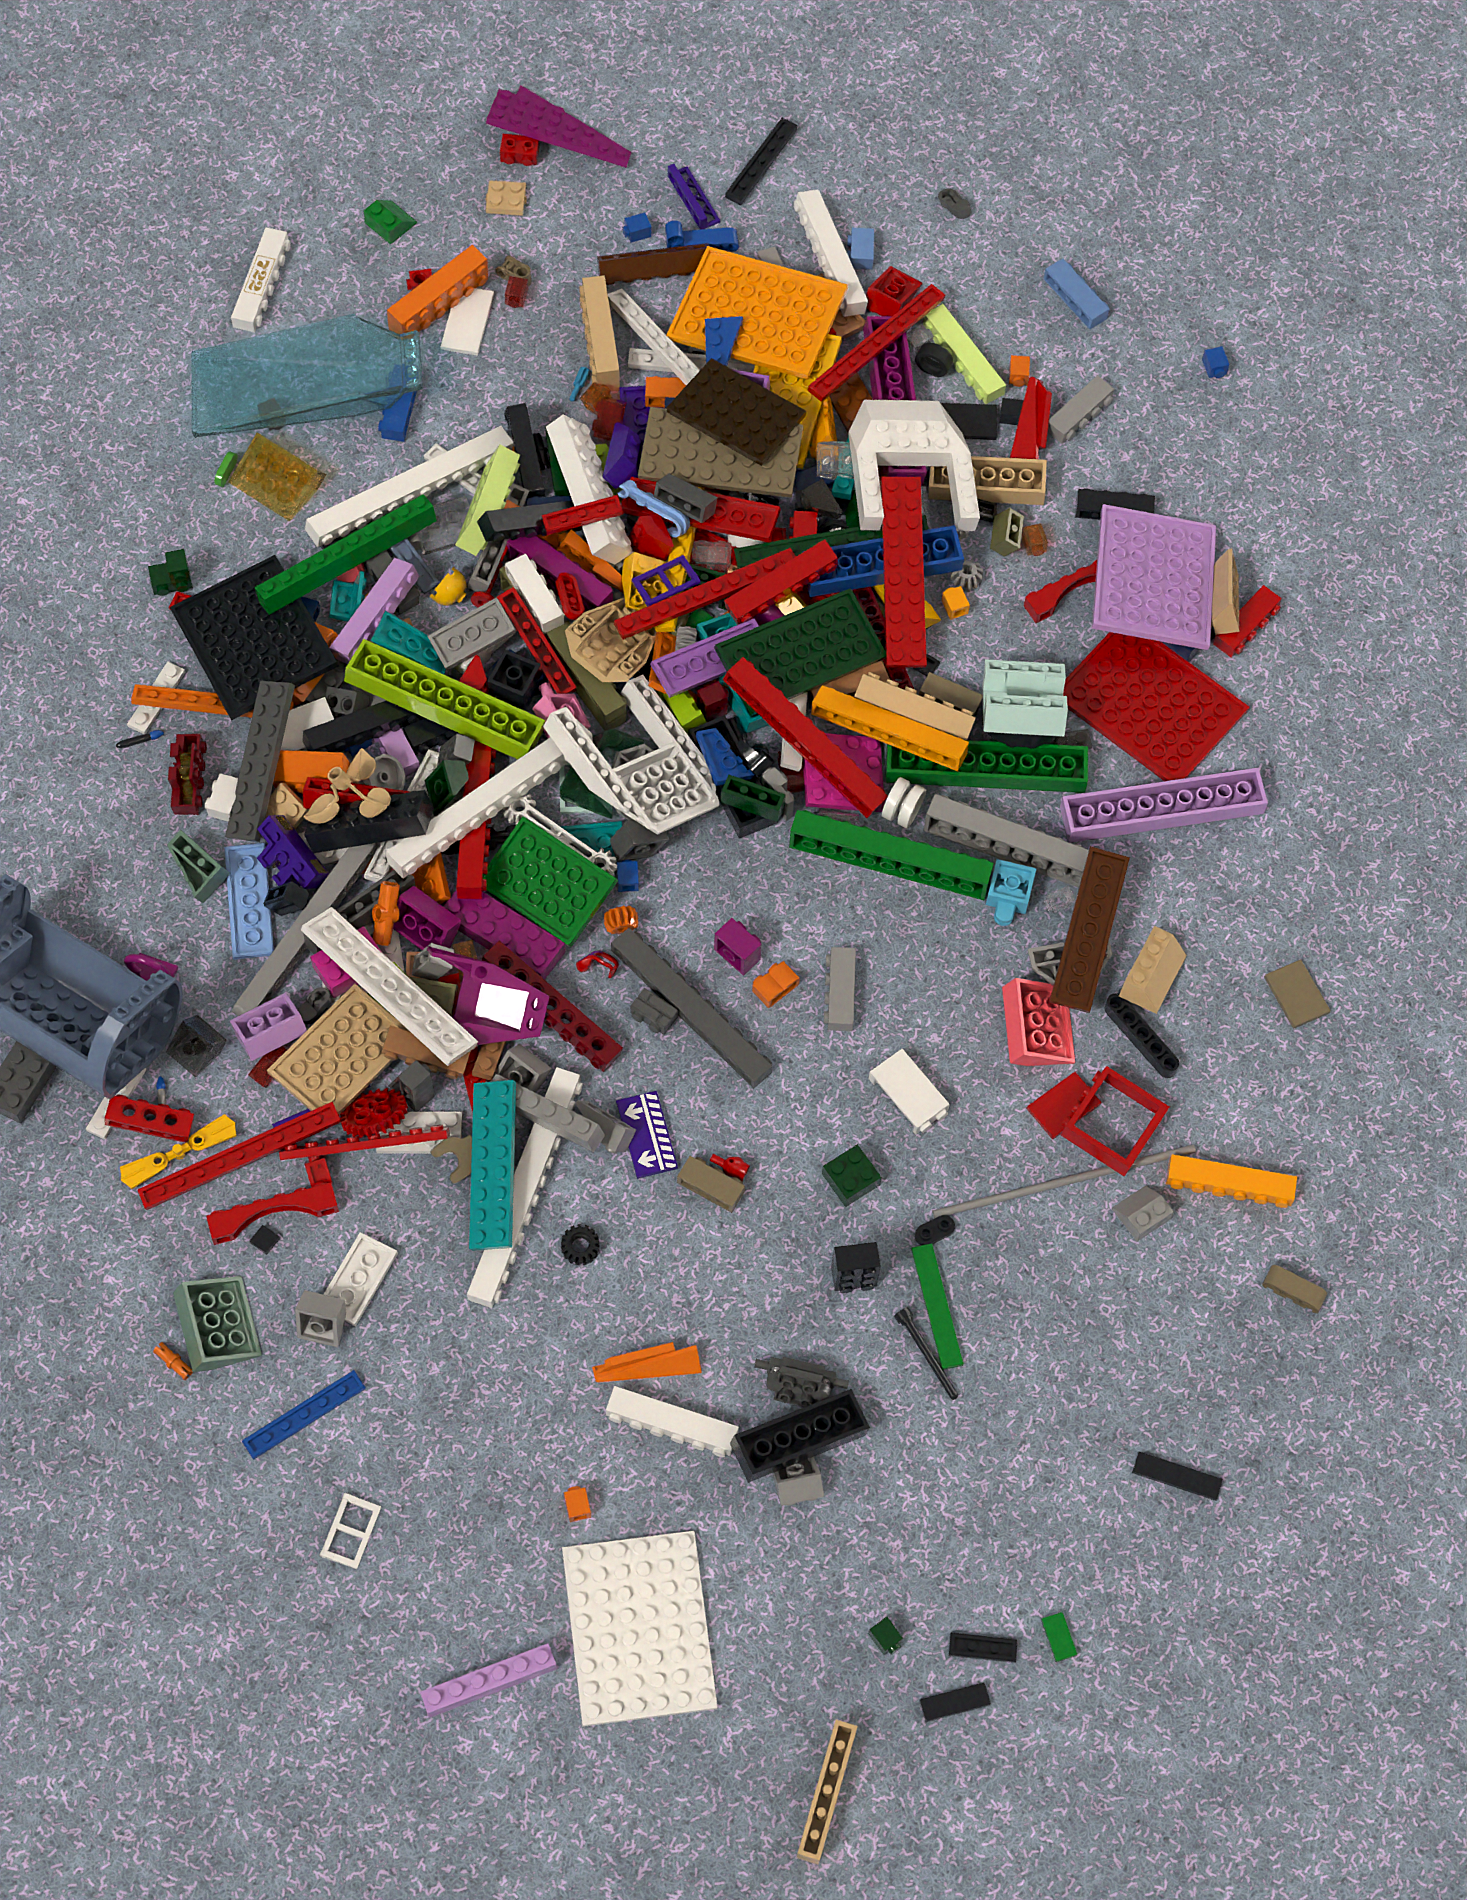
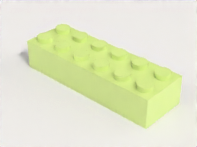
M499 444L484 467L455 544L457 547L475 556L480 550L484 551L488 542L485 541L477 521L485 511L504 509L506 505L504 499H507L511 491L508 487H511L515 480L513 474H516L520 466L517 463L520 457L519 454Z

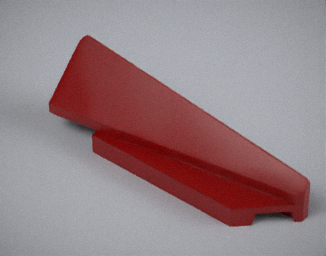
M1029 377L1010 458L1039 460V449L1046 448L1052 393L1049 389L1045 388L1042 380L1035 377Z

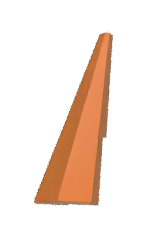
M570 529L555 550L563 552L569 560L577 562L583 570L594 574L600 582L607 583L609 586L620 590L619 592L624 593L622 575L607 561L592 555L589 545Z

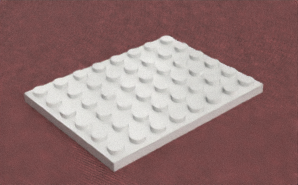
M694 1531L562 1547L582 1726L717 1709Z

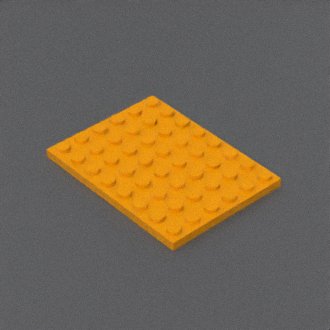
M707 246L666 336L673 342L706 351L705 319L743 316V323L739 328L738 337L734 342L730 358L809 379L847 293L848 284Z

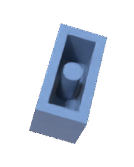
M852 228L851 235L847 237V246L851 247V250H847V255L854 269H872L874 229Z

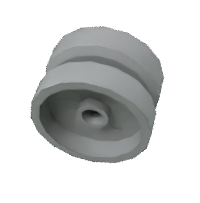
M382 754L373 757L376 761L374 773L368 779L359 780L358 783H355L403 790L405 772L401 763L395 757Z

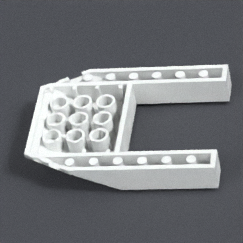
M864 400L848 433L860 530H880L884 519L878 466H947L956 530L975 531L980 515L971 453L962 432L939 401Z
M644 675L629 680L620 694L624 696L629 708L660 749L614 769L610 767L567 707L550 713L543 727L587 788L657 835L713 810L720 805L718 796L715 793L716 786L712 781V776L704 756L655 690L648 686L649 682Z

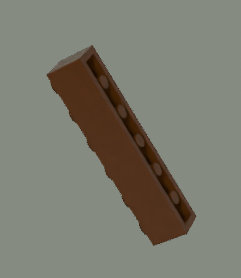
M708 243L597 256L599 276L605 275L606 285L615 284V281L629 283L633 282L634 279L640 278L641 280H651L652 277L656 276L668 278L673 274L686 276L689 272H696L702 256L709 245Z

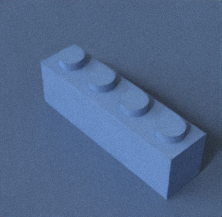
M1062 258L1045 269L1044 280L1089 329H1092L1108 318L1109 307L1106 302L1102 301L1097 296L1095 290L1085 283L1084 278L1074 271L1071 264Z

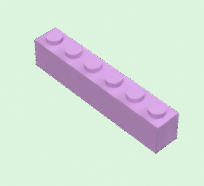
M397 558L393 559L329 647L336 660L348 664L362 640H371L384 612L387 611L391 614L395 612L398 605L419 578V574L413 564Z
M545 1644L421 1691L420 1694L428 1717L431 1718L557 1670L549 1644Z

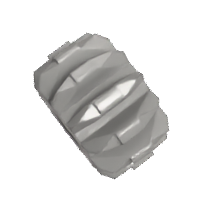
M964 557L962 570L951 572L950 579L954 581V587L960 585L962 590L964 587H967L968 591L971 590V587L977 589L979 583L983 580V568H980L979 562L973 563V558L967 561Z
M680 626L677 629L675 651L696 643V628Z

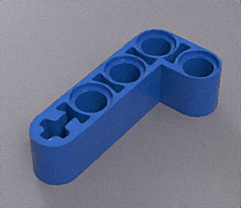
M676 220L669 221L665 225L666 248L708 243L709 247L727 252L739 249L738 235L735 228L683 231L681 222Z

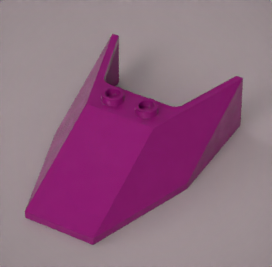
M430 946L427 947V951L432 957L441 958L463 972L455 1013L451 1017L478 1041L477 1045L540 1037L549 995L493 963Z

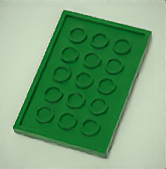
M525 817L520 819L489 863L488 874H484V879H487L488 892L569 947L573 946L619 881Z

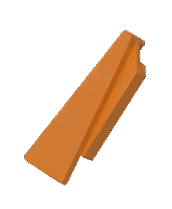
M673 1342L610 1357L604 1360L605 1364L592 1367L596 1383L701 1373L697 1346L694 1345L675 1351Z

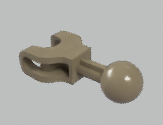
M466 1135L462 1139L448 1137V1139H443L430 1151L433 1157H440L447 1152H452L457 1156L459 1161L458 1167L450 1174L452 1183H457L471 1174V1135Z

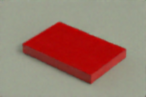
M1073 1072L1029 1104L1026 1109L1053 1140L1064 1130V1127L1061 1125L1066 1117L1073 1116L1074 1112L1071 1110L1076 1102L1083 1101L1084 1097L1081 1095L1087 1088V1085L1076 1072ZM1096 1095L1093 1096L1077 1122L1101 1105L1102 1102Z

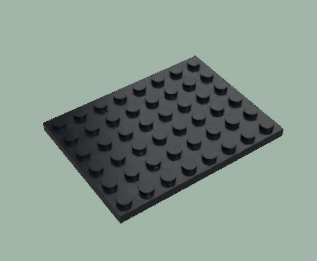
M276 555L170 607L231 721L254 709L260 681L291 683L297 688L339 666L301 598L271 614H268L259 603L255 587L284 571Z

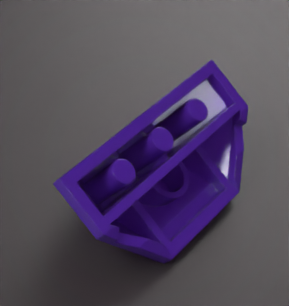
M619 422L614 425L603 472V478L615 489L620 488L619 486L630 480L631 477L638 478L643 450L642 439L629 427Z

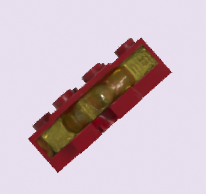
M176 734V743H171L170 757L175 758L176 762H173L174 767H169L168 781L172 787L171 809L174 815H199V808L203 805L200 793L201 789H204L202 771H205L206 765L203 754L207 752L206 741H203L201 734Z

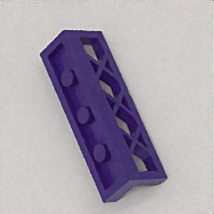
M675 164L669 165L668 178L699 229H706L720 223L719 217L689 168L686 166L678 170ZM685 172L688 176L687 182H685L681 175ZM689 187L697 190L695 195H693ZM697 200L705 203L703 209L701 208ZM705 214L712 215L714 220L707 222Z

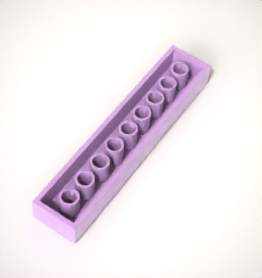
M1259 768L1063 796L1060 810L1068 843L1260 815L1264 814L1268 802Z

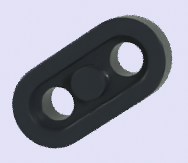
M941 1215L920 1225L915 1231V1240L921 1246L934 1244L952 1235L955 1229V1222L951 1217ZM941 1223H947L948 1227L943 1228ZM923 1232H928V1233H929V1236H928V1237H924V1236L922 1235V1233H923Z

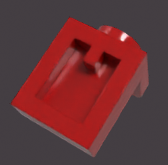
M326 1155L308 1157V1160L304 1163L311 1188L321 1182H332Z

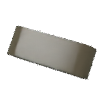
M1277 1265L1270 1267L1262 1283L1264 1288L1267 1289L1268 1287L1274 1290V1293L1285 1299L1286 1297L1292 1299L1293 1303L1303 1308L1307 1307L1313 1313L1320 1311L1327 1296V1292L1323 1288Z

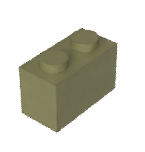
M1011 508L995 515L990 549L1004 557L1020 549L1024 516Z

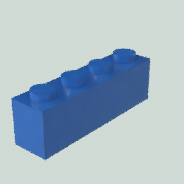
M397 365L395 372L391 373L390 383L392 385L391 388L387 389L386 399L388 401L387 404L383 405L382 415L384 417L383 420L379 421L378 431H381L383 439L405 441L420 381L418 368Z

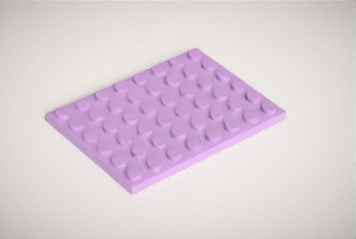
M1103 504L1100 517L1092 629L1208 650L1211 635L1216 525Z

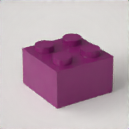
M731 918L715 933L714 950L743 976L761 960V940L755 934L751 935L740 921L736 922Z

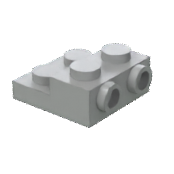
M775 767L769 768L762 775V786L786 794L785 806L781 816L785 821H788L793 816L794 797L787 790V777Z

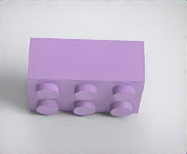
M286 993L230 1020L237 1039L251 1061L301 1037L307 1031L300 1013Z

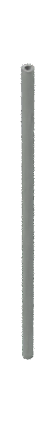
M1193 1144L1137 1158L1130 1169L1168 1160L1171 1154L1184 1156L1195 1153L1196 1149ZM1106 1166L932 1210L935 1219L941 1215H951L1117 1172Z

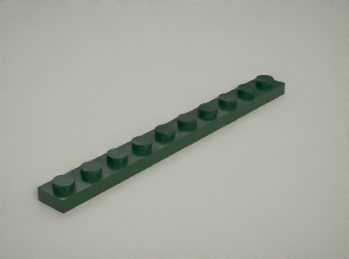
M922 515V531L929 530L926 515ZM882 525L880 530H860L859 526L734 548L737 569L789 548L792 549L795 556H798L824 539L830 547L883 538Z

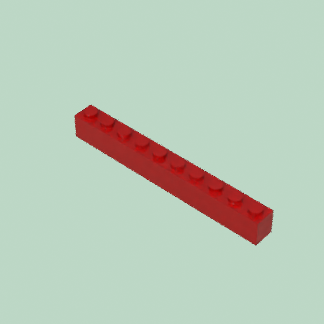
M742 657L727 671L722 680L866 818L871 816L888 797L884 789L877 786L870 776L858 768L855 761L848 758L838 745L832 743L827 738V735L813 724L809 717L804 716L798 710V707L784 696L780 689L775 688L765 675L755 669L752 662Z
M476 740L472 761L466 765L469 779L464 784L463 798L491 779V774H495V762H492V758H496V749ZM492 818L484 821L477 829H473L460 840L456 885L457 899H482L483 891L487 890V879H484V874H488V862H485V857H489V845H486V840L490 841V828H487V824H491Z

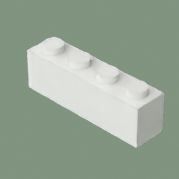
M524 554L505 563V572L542 633L545 634L563 625L565 614L563 613L562 605L556 603L554 592L546 587L547 583L542 574L539 575L536 571L537 566L533 559L529 560L528 556Z

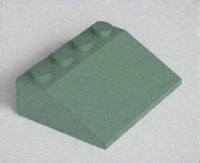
M242 1276L182 1282L175 1289L173 1295L193 1372L214 1370L262 1356Z

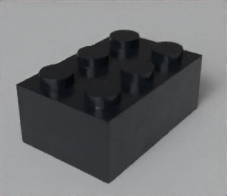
M877 1242L834 1247L831 1263L834 1291L849 1293L853 1291L852 1289L861 1288L862 1291H869L874 1286H877L881 1268Z

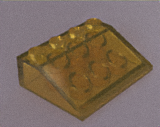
M257 432L228 483L286 520L291 521L316 493L326 474L269 437Z

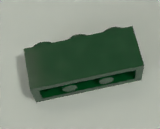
M730 774L721 791L722 803L778 822L785 806L786 794Z

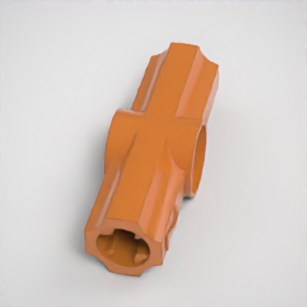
M383 881L381 883L378 904L374 905L372 910V917L375 921L372 939L378 945L388 946L391 944L393 925L399 919L397 900L400 885L398 883Z

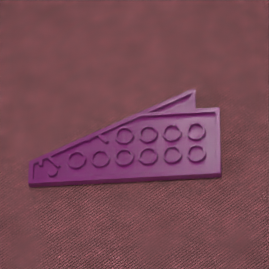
M521 85L517 94L499 89L486 119V124L625 168H627L631 156V151L566 113L562 107L551 104Z

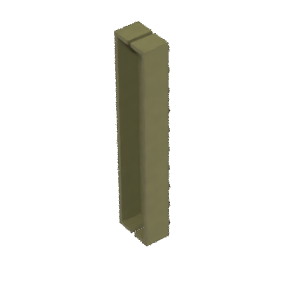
M504 566L499 570L501 589L505 592L512 588L513 585L506 575ZM564 620L563 625L545 633L544 636L577 687L576 693L605 733H608L626 722V699L622 694L619 695L617 693L614 682H601L571 657L565 630L571 623Z

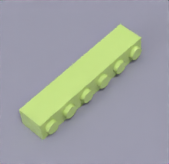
M942 304L926 314L923 321L925 331L932 334L936 344L948 350L953 358L956 371L963 374L966 384L969 387L972 386L975 390L976 397L979 400H983L985 404H988L1005 395L1006 384L945 305Z

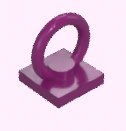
M142 953L129 954L124 958L125 966L146 981L150 979L153 973L156 974L159 970L174 978L178 970L177 965Z

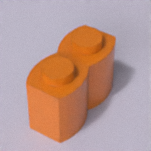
M784 961L779 964H773L768 970L769 973L764 976L759 975L753 981L752 992L768 1008L772 1007L799 985L800 978Z

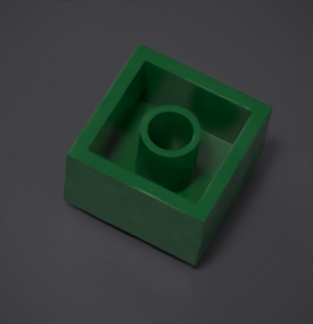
M858 1144L822 1167L823 1177L845 1207L881 1184L882 1177Z

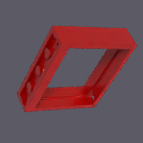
M1106 1066L1102 1072L1097 1071L1092 1079L1095 1083L1092 1087L1088 1085L1081 1095L1084 1097L1083 1101L1076 1102L1071 1110L1074 1112L1073 1116H1067L1061 1125L1064 1127L1061 1136L1125 1177L1170 1106ZM1103 1081L1155 1113L1126 1159L1074 1126Z

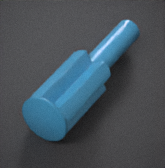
M580 367L573 385L575 387L569 398L572 402L575 401L580 388L584 387L590 374V370L587 367Z

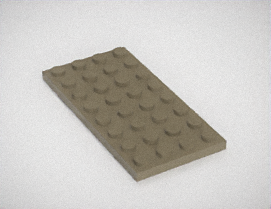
M650 407L638 479L658 482L670 473L697 487L792 498L803 425L795 426L784 442L760 466L670 415L666 409Z

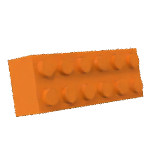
M472 244L387 309L388 329L403 343L414 339L420 330L427 329L432 321L441 318L448 309L454 308L459 303L461 297L470 296L474 290L473 288L483 286L487 282V258Z

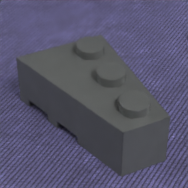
M417 1060L388 1085L391 1089H395V1092L400 1091L401 1095H404L407 1105L415 1112H418L434 1097L432 1072L424 1063L421 1065Z

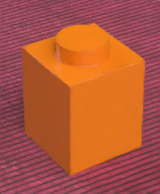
M1011 355L1009 384L1017 387L1028 385L1029 356Z
M580 1486L568 1488L564 1492V1499L569 1521L575 1522L591 1518L586 1488H580Z

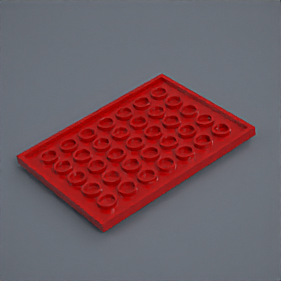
M1109 632L1065 679L1063 696H1067V707L1071 712L1163 781L1188 778L1250 708L1162 642Z

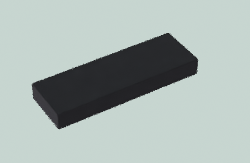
M950 1632L948 1656L1016 1663L1017 1639Z
M985 1682L919 1700L925 1723L991 1705Z

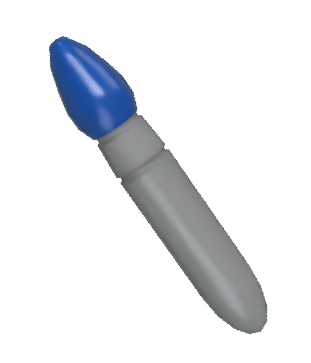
M160 1076L156 1083L158 1104H166V1085L164 1079Z

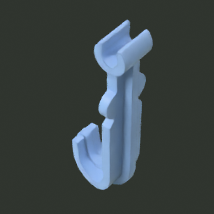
M628 480L619 486L623 489L618 492L621 498L630 497L638 505L646 506L649 510L674 522L677 528L672 526L667 529L671 537L681 536L689 529L690 520L688 516L655 498L652 493L638 489L634 481Z

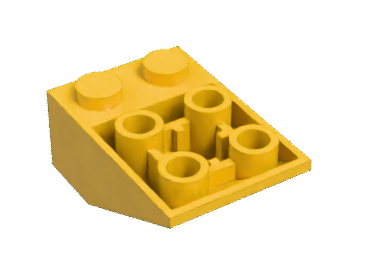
M633 552L624 559L622 584L627 608L638 611L647 607L632 583V578L667 562ZM658 574L641 582L651 599L661 594L663 581Z

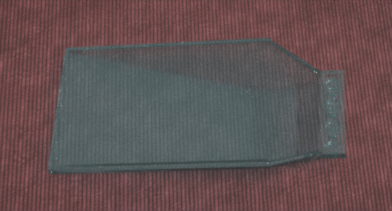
M354 313L191 351L192 434L194 438L354 417L389 409L405 393L423 389L420 335L418 330L397 334L357 317Z

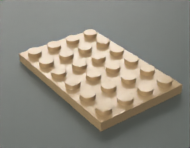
M354 984L267 1069V1072L310 1111L333 1101L340 1115L394 1061L387 1059L385 1054L381 1053L390 1025L403 1030H409L359 986Z

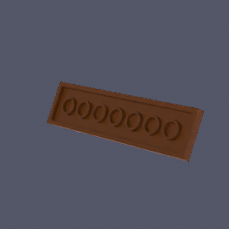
M1090 846L1050 996V1003L1090 1013L1130 857Z

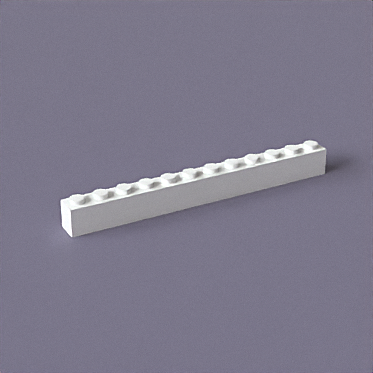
M499 426L306 519L305 531L317 547L328 545L334 539L340 536L344 537L356 528H363L367 523L381 518L383 515L392 512L422 494L427 497L431 492L443 489L447 484L453 481L457 482L465 475L476 473L480 468L486 466L499 444L512 450L513 441L503 427Z
M577 720V722L580 724V726L583 728V730L586 732L588 737L593 742L592 733ZM548 738L430 820L426 835L405 838L387 850L388 864L402 878L413 874L417 868L430 862L440 852L446 851L450 845L457 840L463 839L467 833L477 829L484 821L493 818L504 807L510 806L514 800L527 794L530 789L541 784L550 775L557 773L560 768L569 763L552 738Z
M556 1067L545 1098L573 1111L576 1104L573 1101L576 1094H580L583 1083H580V1075ZM536 1123L533 1125L514 1173L512 1248L484 1250L467 1293L469 1301L490 1308L493 1307L494 1302L498 1303L502 1291L499 1289L501 1284H506L508 1280L509 1264L513 1265L517 1255V1252H514L517 1245H521L524 1233H522L524 1225L528 1226L532 1217V1214H530L531 1207H536L538 1203L539 1187H544L547 1178L544 1174L546 1169H551L554 1157L551 1156L554 1150L557 1151L561 1143L560 1135Z

